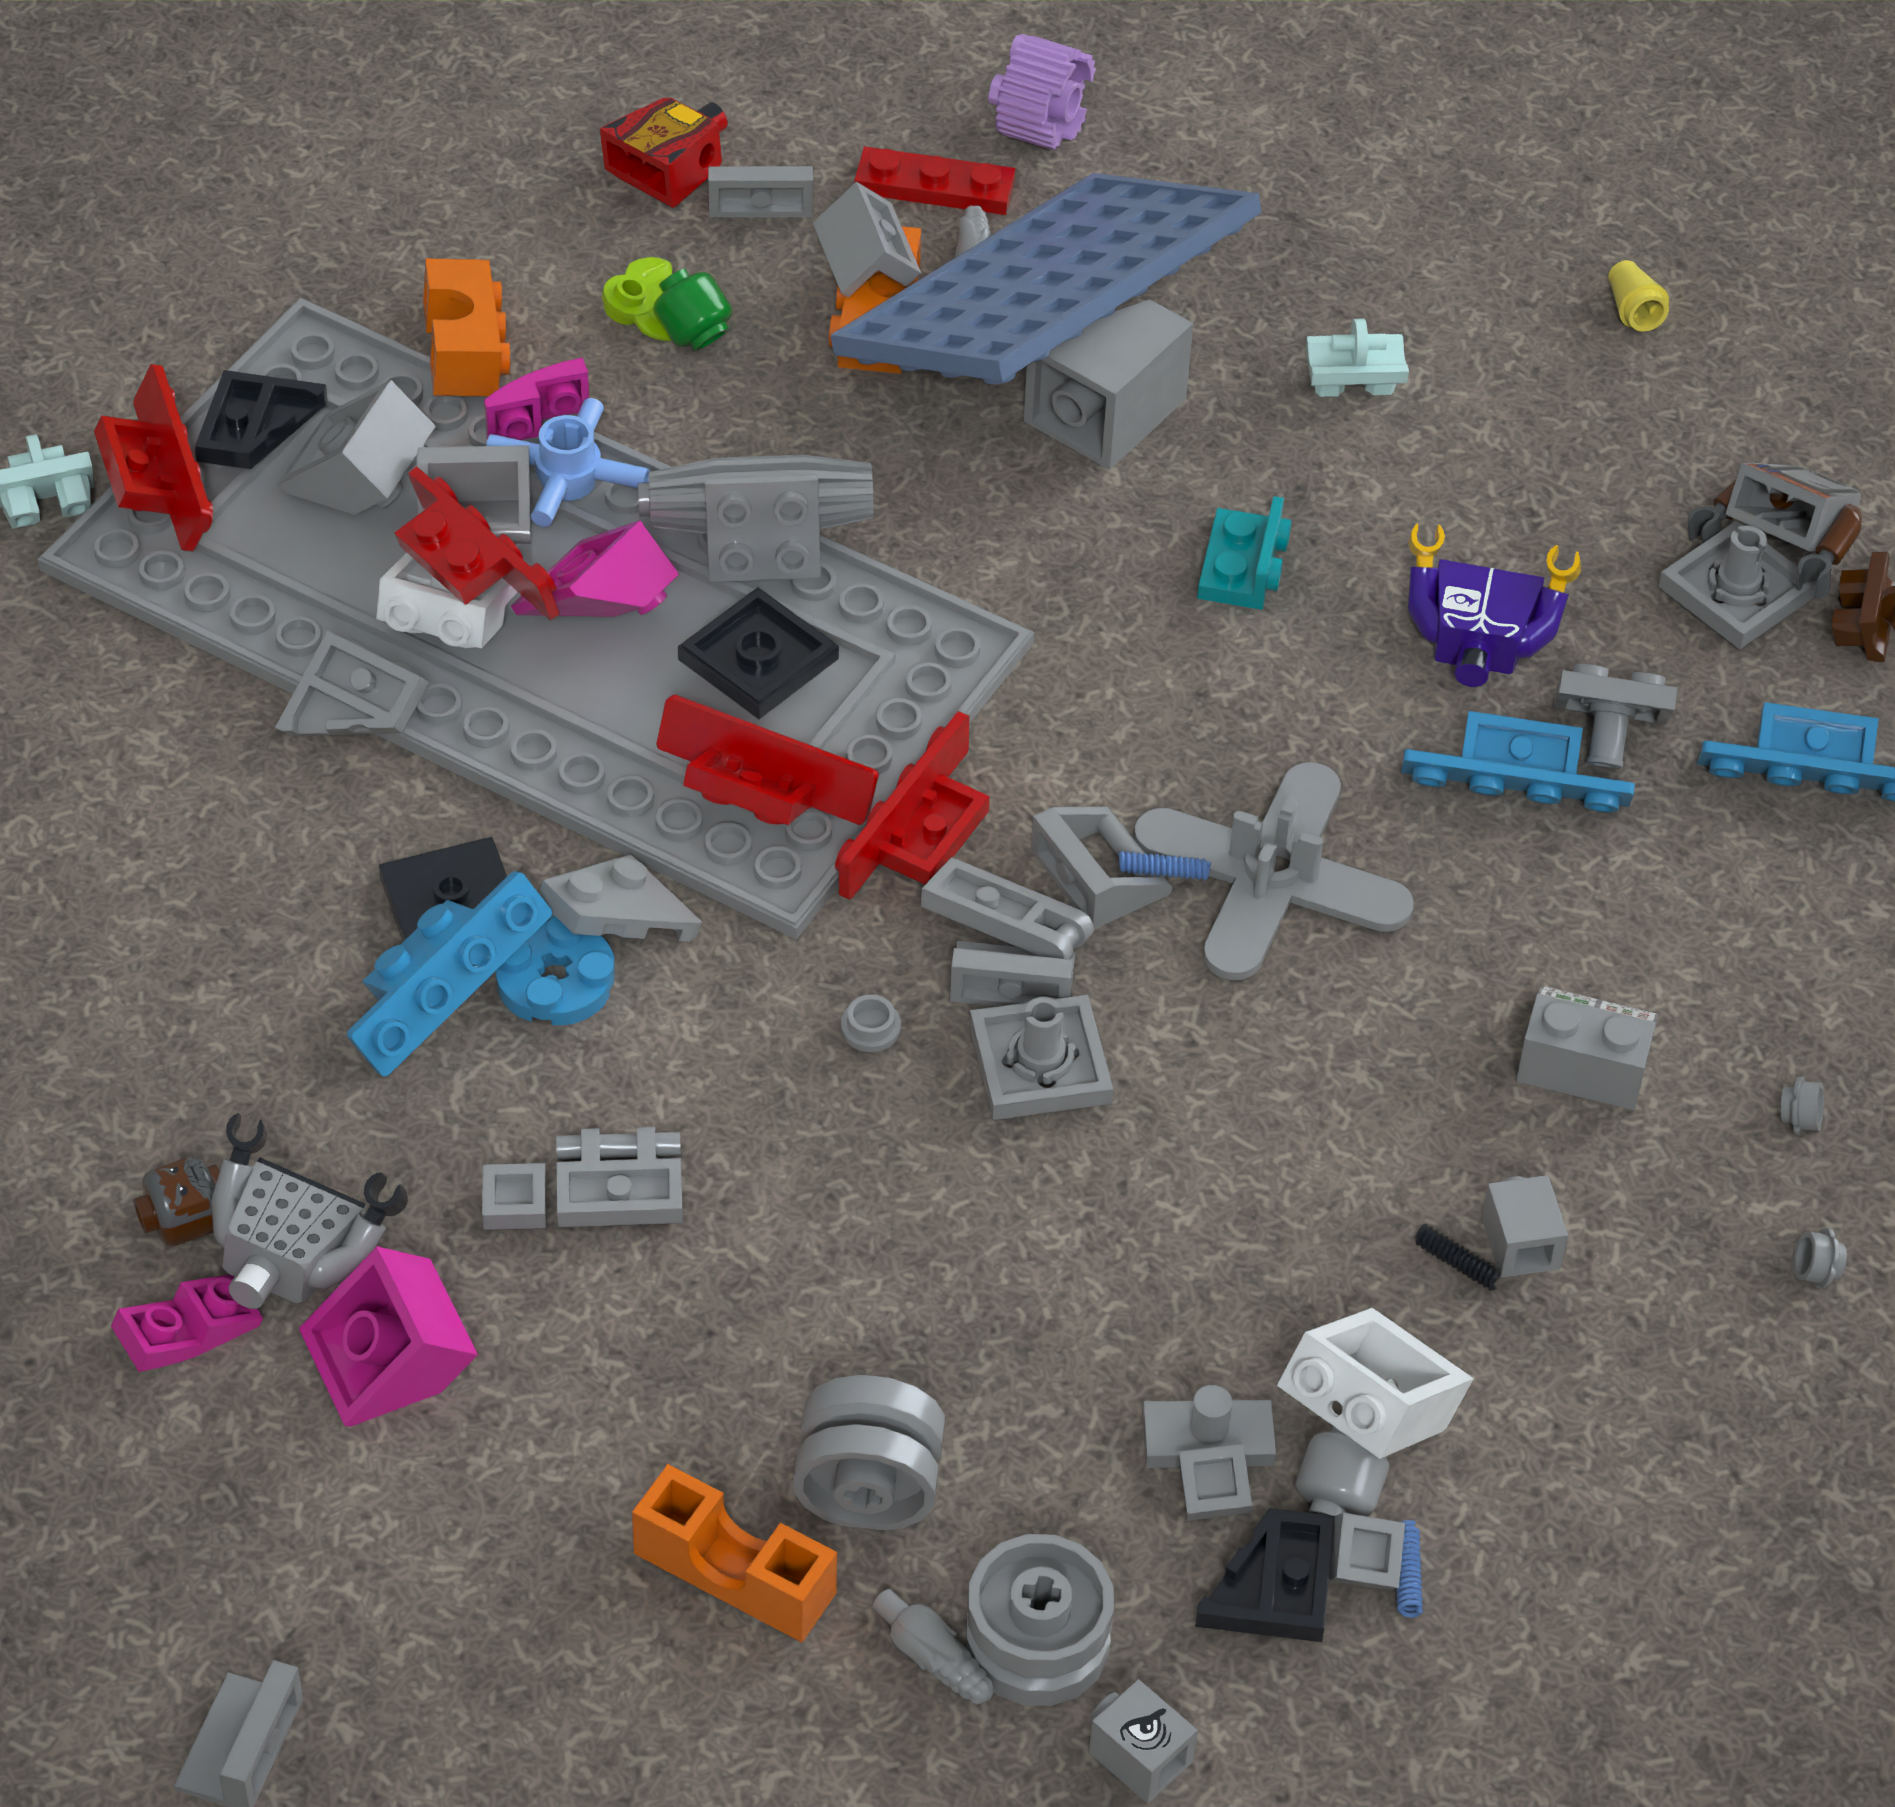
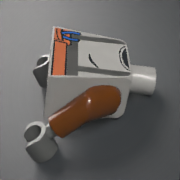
M1743 462L1741 463L1737 479L1713 500L1714 507H1699L1689 513V538L1692 541L1699 535H1702V543L1722 531L1721 522L1725 518L1729 520L1737 519L1802 549L1816 551V554L1804 556L1799 560L1796 589L1799 591L1806 582L1816 581L1815 597L1823 598L1830 591L1832 565H1838L1860 533L1862 513L1858 506L1861 500V493L1856 489L1800 466Z

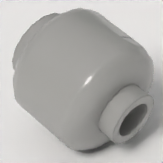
M1332 1426L1330 1432L1318 1433L1310 1440L1295 1481V1488L1300 1497L1311 1505L1308 1513L1331 1516L1349 1513L1368 1517L1377 1506L1389 1471V1462L1386 1456L1379 1459L1339 1429Z

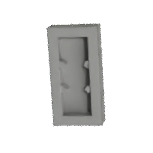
M1207 1385L1196 1392L1194 1401L1143 1402L1142 1416L1146 1468L1180 1467L1179 1451L1242 1443L1244 1445L1246 1466L1275 1465L1276 1447L1271 1400H1232L1230 1393L1223 1387Z

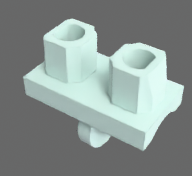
M1361 318L1352 320L1350 334L1307 336L1305 349L1311 386L1315 385L1316 394L1320 397L1339 396L1340 393L1344 392L1345 385L1364 384L1365 391L1370 392L1372 395H1391L1397 383H1407L1409 369L1405 361L1402 334H1368L1366 320Z
M37 434L25 436L28 452L7 456L10 468L0 470V508L2 507L11 528H19L40 522V513L36 500L53 496L58 498L62 517L83 514L91 506L90 489L94 488L93 469L89 452L65 456L62 445L41 449Z

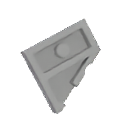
M327 630L275 728L289 736L402 733L429 682L421 676Z
M631 854L545 879L539 891L540 896L551 908L552 914L573 934L594 936L615 934L624 938L645 939L649 928L673 929L679 941L690 942L697 937L702 921Z

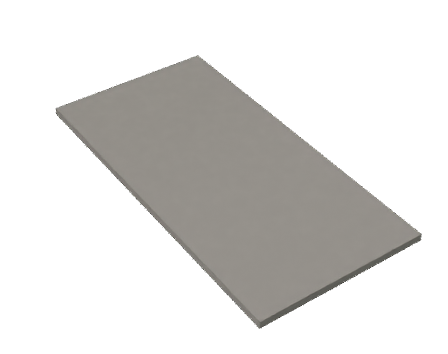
M299 298L228 371L326 384L328 400L325 407L252 469L197 462L195 445L221 377L180 417L182 424L187 428L188 443L194 460L200 466V478L207 499L213 505L211 527L206 533L202 534L193 552L181 550L169 514L119 508L110 486L37 559L40 571L292 694L327 630L421 676L429 683L403 732L376 735L624 856L631 854L644 866L796 940L838 889L839 872L835 869L837 855L842 845L848 839H856L866 826V822L862 825H857L810 807L789 825H774L758 820L754 816V812L733 804L720 805L704 799L701 792L683 786L687 765L690 761L661 751L656 746L666 699L672 695H678L877 770L879 777L871 806L872 810L877 802H885L893 793L904 768L910 763L916 764L925 753L931 735L939 726L946 727L958 711L969 715V724L1032 647L1035 633L820 535L821 578L709 582L707 534L651 527L650 516L639 517L637 488L596 480L594 489L587 496L573 501L562 500L550 526H538L531 519V543L515 545L520 550L526 563L530 566L538 563L548 571L579 541L640 520L679 573L663 589L667 594L665 600L653 610L643 615H640L635 610L616 617L556 616L550 621L545 616L516 615L510 606L521 596L517 592L505 605L503 626L482 649L477 647L462 648L450 646L444 643L438 636L424 632L408 633L396 631L386 622L376 619L380 578L406 553L400 547L394 532L418 515V497L407 474L412 469L405 472L400 482L403 484V489L390 504L384 508L374 505L356 515L286 494L277 484L326 413L389 380H392L435 424L436 427L424 443L425 447L486 446L484 400L489 396L433 395L430 356L303 298ZM550 419L541 420L542 426L546 421ZM594 432V442L598 446L601 458L649 468L650 471L671 467ZM539 437L522 441L539 444ZM530 465L532 514L543 487L537 477L535 466ZM518 500L458 502L464 508L469 505L474 506L487 522L519 521ZM757 587L839 645V659L760 719H757L678 660V646Z

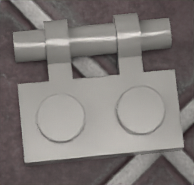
M637 1127V1133L600 1134V1128L581 1129V1135L556 1136L557 1160L581 1159V1161L556 1162L558 1227L683 1223L681 1158L656 1159V1157L681 1156L680 1132L655 1133V1127ZM611 1158H637V1159H635V1160H605V1161H601V1159H611Z

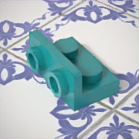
M1273 496L1269 516L1217 508L1198 585L1197 599L1263 610L1267 590L1277 592L1279 588L1283 559L1275 557L1276 551L1287 552L1292 519L1282 518L1283 497Z

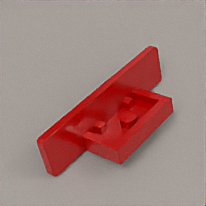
M150 364L133 400L139 421L101 415L94 434L117 506L134 511L169 514L181 550L193 552L202 534L206 533L211 527L213 505L207 499L200 478V466L192 455L188 443L187 428L182 424L175 404V392L169 386L163 366Z
M417 466L407 473L420 504L425 510L394 532L400 547L465 606L503 578L550 621L560 614L552 595L557 590V587L549 573L540 564L534 563L532 566L527 564L515 543L506 534L502 533L498 537L494 535L485 518L474 506L469 505L464 508L460 505L453 490L441 477L437 476L432 480Z
M672 695L665 701L656 746L661 751L690 761L687 765L683 786L701 792L704 799L720 805L733 804L754 812V816L758 820L774 825H789L810 807L857 825H862L867 821L879 777L877 770L678 695Z
M958 711L946 727L939 726L933 732L925 753L916 764L910 763L904 768L898 779L896 789L885 802L879 801L875 804L868 816L866 826L856 839H848L842 845L835 861V869L839 872L840 896L851 900L879 864L926 885L948 860L955 856L989 812L990 796L949 778L969 750V715Z

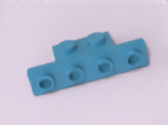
M1764 702L1761 708L1757 747L1703 741L1698 752L1697 765L1710 766L1709 772L1715 776L1741 778L1744 776V771L1767 774L1766 780L1780 786H1799L1802 779L1824 782L1825 790L1846 795L1858 793L1859 788L1882 791V798L1895 802V767L1873 764L1879 718Z
M1473 711L1468 712L1462 757L1406 749L1401 773L1411 774L1412 781L1423 786L1443 787L1446 786L1447 780L1470 783L1469 790L1491 796L1502 795L1504 788L1525 791L1527 792V799L1543 804H1558L1561 802V797L1584 800L1585 808L1604 813L1617 812L1619 806L1629 807L1635 784L1632 782L1576 774L1583 731L1581 727Z
M517 871L511 872L474 909L449 900L430 908L418 920V928L400 945L393 946L381 954L375 962V969L362 981L379 1001L348 1030V1039L376 1073L388 1076L552 916L551 908L526 876Z

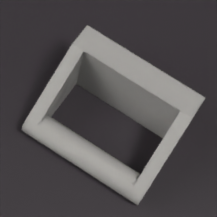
M529 445L417 448V467L432 480L437 476L441 477L453 490L458 502L518 500L519 521L487 523L491 532L497 537L503 533L515 544L531 543ZM418 499V514H420L425 509Z
M1052 807L1033 816L1031 852L1073 906L1090 917L1094 929L1160 900L1171 893L1172 885L1162 875L1157 877L1156 874L1151 876L1149 873L1146 876L1144 873L1140 875L1137 872L1134 877L1109 878L1081 843V839L1099 832L1117 855L1121 850L1124 853L1128 851L1130 854L1133 851L1136 854L1140 852L1143 855L1145 853L1109 807Z

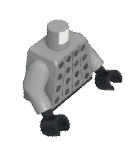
M237 1113L229 1119L226 1126V1134L233 1146L230 1159H223L211 1201L214 1239L224 1247L222 1267L228 1274L235 1276L228 1287L229 1293L238 1304L250 1309L261 1307L270 1292L293 1303L305 1302L317 1289L325 1290L343 1282L373 1251L386 1230L382 1225L385 1217L395 1216L406 1208L408 1202L407 1192L399 1184L388 1201L378 1202L379 1193L385 1187L387 1177L380 1172L372 1175L364 1186V1196L370 1204L365 1214V1203L259 1157L254 1166L248 1164L251 1154L258 1152L264 1147L267 1141V1131L260 1119L257 1126V1134L251 1141L241 1142L237 1140L236 1133L241 1123V1115Z

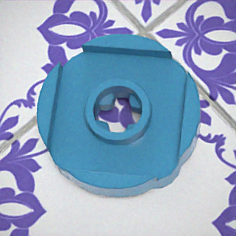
M553 916L496 970V988L504 1005L522 1019L531 1022L532 1017L540 1020H551V1025L574 1024L594 1015L607 1002L610 996V989L614 984V955L609 944L602 936L573 934L557 917ZM551 965L566 967V977L560 980L553 974L545 977L541 975L545 973V968Z

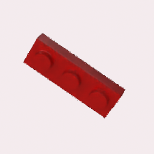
M864 146L854 183H860L883 198L966 209L969 206H980L986 213L1006 215L1015 183L1016 168Z

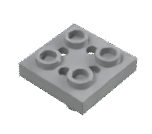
M1737 520L1663 570L1658 585L1660 589L1739 650L1815 597L1816 581L1806 582L1798 591L1796 589L1798 566L1767 544L1766 535L1762 530L1754 526H1744ZM1714 599H1717V600H1719V601L1722 600V601L1725 602V603L1719 604V603H1716V602L1713 601V600H1714Z
M1575 664L1573 671L1563 670L1556 687L1554 708L1595 715L1590 753L1587 757V764L1622 769L1629 720L1666 725L1675 710L1678 687L1666 686V677L1633 672L1631 680L1608 677V668L1591 664Z
M1088 995L1058 999L1038 997L1028 1003L970 1010L969 1026L992 1120L1112 1104L1113 1086ZM1014 1062H1016V1064L1013 1065V1068H1008V1067H1006V1066L1003 1065V1064H1009V1065H1011V1064H1013ZM1043 1082V1084H1050L1052 1082L1054 1086L1050 1088H1044L1040 1086L1039 1083Z

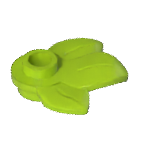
M657 257L637 259L628 265L624 275H616L608 279L602 290L603 307L606 314L620 324L632 325L635 323L641 332L648 337L662 341H671L653 311L656 299L663 293L658 285L672 275L671 263Z

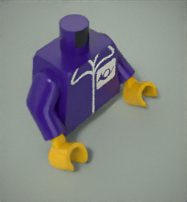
M1418 523L1414 526L1409 536L1408 545L1410 551L1417 559L1416 566H1410L1408 612L1424 640L1434 643V659L1437 662L1456 665L1455 678L1458 682L1468 687H1479L1487 682L1489 671L1512 674L1519 658H1531L1555 638L1569 594L1564 593L1566 584L1577 579L1581 572V560L1578 551L1575 554L1572 567L1568 570H1559L1554 566L1558 557L1559 547L1556 545L1550 549L1546 562L1551 579L1547 588L1543 586L1545 577L1443 559H1439L1438 568H1434L1433 557L1437 555L1443 545L1445 538L1444 530L1438 524L1435 531L1436 544L1426 547L1417 540Z

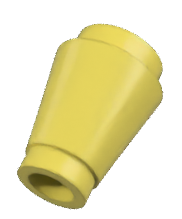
M1625 260L1615 264L1609 272L1608 279L1621 321L1626 326L1633 327L1635 330L1642 332L1650 331L1660 326L1665 321L1669 312V296L1666 290L1642 271L1634 262Z

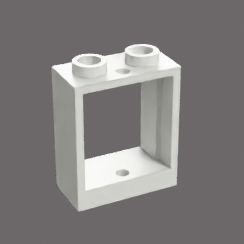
M1370 1308L1305 1332L1277 1386L1381 1459L1443 1432L1448 1427L1474 1378L1381 1313ZM1334 1401H1338L1342 1405L1341 1415L1333 1411L1332 1404Z

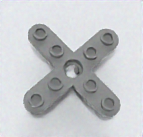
M1306 762L1289 769L1263 822L1258 821V816L1236 811L1233 816L1232 828L1169 808L1152 809L1138 818L1135 825L1134 839L1147 855L1152 853L1153 856L1156 854L1161 856L1163 854L1165 857L1170 855L1171 858L1174 855L1177 858L1180 855L1182 858L1187 856L1188 859L1191 857L1194 859L1199 858L1200 860L1205 858L1207 862L1211 863L1210 877L1233 884L1204 946V962L1215 975L1228 980H1242L1254 975L1260 969L1290 903L1381 932L1398 930L1410 921L1414 901L1410 891L1405 886L1396 881L1321 857L1323 838L1321 836L1339 800L1341 790L1340 779L1331 768L1319 763ZM1276 856L1287 859L1290 862L1289 867L1283 871L1274 872Z

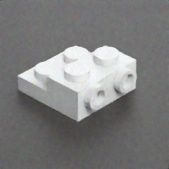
M405 553L380 578L376 619L386 622L392 629L399 632H424L438 636L444 643L450 646L462 648L477 647L482 649L503 626L505 605L516 595L517 591L501 578L465 606L408 553Z

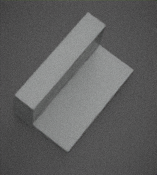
M813 166L708 167L709 217H813Z
M855 182L813 222L841 294L848 298L878 270L906 287L921 274L892 203L858 182Z
M957 941V948H954L951 966L950 1002L1006 1006L1028 1003L1038 997H1049L1052 999L1071 997L1075 952L1071 959L1035 956L1034 953L1015 946Z
M273 1660L263 1682L227 1672L174 1784V1790L227 1807H254L303 1701L298 1667Z

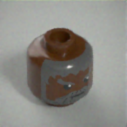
M190 1156L147 1172L142 1179L143 1196L133 1199L135 1211L144 1233L148 1234L156 1231L161 1241L168 1246H178L214 1233L211 1201L220 1172L216 1164L207 1167L200 1158Z

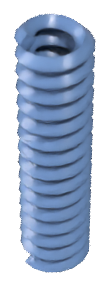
M1122 850L1118 853L1119 867L1122 873L1126 871L1128 874L1132 872L1135 875L1138 872L1140 875L1144 873L1146 876L1150 873L1151 876L1154 874L1157 877L1160 875L1165 877L1167 875L1169 878L1171 876L1175 878L1179 876L1181 879L1185 876L1186 879L1191 877L1192 880L1195 878L1200 880L1202 878L1204 881L1209 877L1211 863L1207 862L1205 858L1202 860L1199 858L1194 859L1193 857L1188 859L1187 856L1182 858L1181 855L1178 858L1175 855L1171 858L1170 855L1165 857L1163 854L1161 856L1156 854L1153 856L1152 853L1147 855L1146 852L1142 855L1140 852L1136 854L1134 851L1130 854L1128 851L1124 853Z
M1414 1520L1401 1521L1405 1523L1399 1588L1396 1590L1397 1611L1405 1617L1414 1618L1423 1613V1604L1421 1603L1423 1600L1421 1597L1422 1581L1420 1580L1422 1578L1420 1569L1421 1553L1419 1552L1421 1549L1419 1546L1420 1530L1414 1526L1416 1523Z

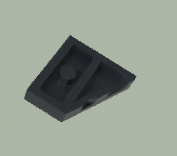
M224 370L195 445L197 462L252 469L326 406L328 400L326 384Z
M1269 1508L1254 1528L1251 1541L1245 1547L1239 1548L1226 1566L1225 1576L1208 1598L1204 1596L1199 1602L1195 1627L1322 1642L1335 1516Z

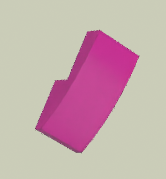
M583 357L560 362L526 374L484 400L487 440L490 434L517 440L539 437V431L542 427L541 420L578 413L584 400L589 398L588 370Z
M228 1274L180 1282L173 1300L119 1308L111 1328L138 1372L179 1363L203 1354L259 1327L263 1317L258 1309L246 1308L232 1298L228 1287L235 1276Z

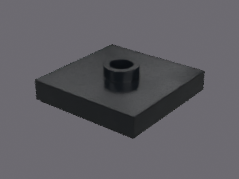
M759 587L678 646V660L757 719L762 718L839 659V645Z
M492 837L379 864L380 879L402 941H405L418 928V920L430 908L449 900L474 909L507 877Z

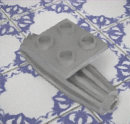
M812 455L713 458L650 471L649 483H638L639 517L650 516L651 527L707 534L709 582L821 578L820 529L872 519L874 516L871 463Z

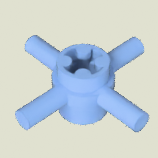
M585 399L577 416L562 415L546 421L539 431V444L490 434L486 446L529 445L530 465L535 466L537 477L543 487L531 514L532 521L538 526H550L562 500L573 501L587 496L594 489L596 480L637 489L638 483L649 482V468L601 458L598 446L594 442V430L604 407L597 399Z

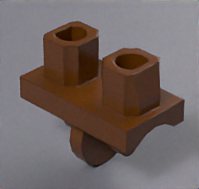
M1888 551L1872 552L1869 569L1841 571L1839 594L1842 606L1861 608L1834 609L1832 618V630L1836 646H1864L1867 660L1875 662H1885L1891 626L1895 630V583L1887 576L1890 562Z

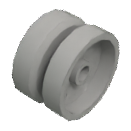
M856 1375L835 1378L817 1386L805 1400L801 1425L802 1445L797 1451L793 1476L794 1494L804 1508L825 1521L841 1526L894 1530L903 1529L922 1521L931 1512L935 1504L938 1481L937 1461L941 1458L945 1414L936 1400L919 1388L892 1378Z
M1025 1534L1001 1542L980 1559L969 1581L966 1648L970 1651L972 1658L978 1661L979 1667L983 1668L987 1676L992 1680L996 1695L1021 1705L1053 1706L1079 1697L1099 1679L1109 1658L1110 1631L1114 1614V1587L1103 1563L1083 1545L1058 1535Z

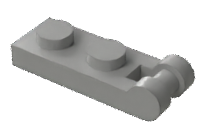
M953 857L922 888L921 907L1034 953L1035 956L1071 959L1074 953L1073 947L1082 946L1094 931L1093 922L1083 911Z

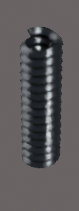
M1427 1223L1421 1225L1415 1237L1417 1246L1421 1245V1248L1431 1252L1432 1256L1436 1255L1437 1259L1441 1258L1442 1262H1447V1265L1457 1268L1458 1272L1462 1271L1463 1275L1467 1274L1468 1278L1478 1281L1479 1285L1483 1284L1484 1288L1488 1287L1489 1291L1497 1289L1493 1284L1501 1274L1500 1268L1495 1269V1265L1490 1266V1263H1485V1260L1480 1259L1479 1255L1475 1256L1474 1252L1469 1253V1249L1464 1250V1246L1459 1247V1244L1454 1243L1453 1239L1449 1240L1448 1236H1443V1233L1438 1234V1230L1433 1231V1227H1428Z

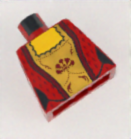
M673 98L657 100L600 128L604 169L622 181L674 208L708 178V167H720L722 155L719 133L727 128V117L722 108L713 102L706 104L696 111Z

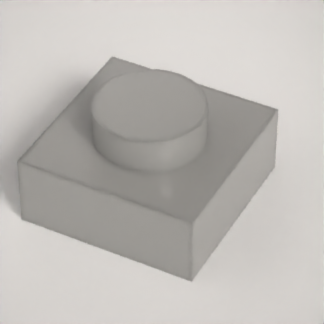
M545 1163L483 1165V1230L546 1228Z
M1243 1443L1179 1451L1188 1521L1252 1513V1501Z
M1349 1513L1336 1515L1329 1581L1391 1591L1399 1588L1405 1523Z

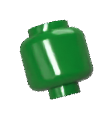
M683 268L664 279L658 285L663 293L656 299L653 311L675 346H691L693 351L696 352L717 341L730 330L727 322L732 315V306L710 273L697 272L689 275L686 268Z

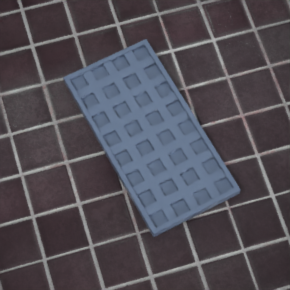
M1092 173L831 334L834 355L856 358L862 364L881 362L899 365V368L905 371L919 369L941 372L942 376L950 378L960 376L982 378L987 384L1008 382L1015 378L1016 372L1032 362L1046 358L1050 354V350L1065 340L1080 336L1083 333V329L1100 318H1105L1115 313V308L1131 297H1137L1146 293L1148 286L1164 276L1178 272L1180 266L1191 258L1209 252L1211 245L1225 236L1241 231L1242 225L1262 213L1259 193Z

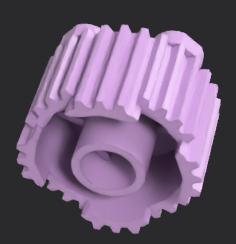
M1017 35L1011 45L1010 64L1006 66V74H997L990 85L988 101L990 104L997 106L996 112H998L996 116V130L1002 133V135L1051 150H1055L1057 146H1060L1063 138L1068 140L1075 139L1077 132L1081 131L1082 122L1084 123L1086 120L1087 109L1080 107V103L1083 98L1082 92L1085 88L1084 80L1093 82L1096 71L1093 56L1082 53L1081 50L1036 36Z

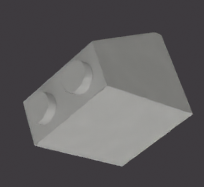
M1150 299L1117 310L1108 317L1096 320L1085 327L1080 336L1065 340L1050 350V354L1046 358L1027 365L1024 422L1105 468L1112 469L1186 400L1193 323Z

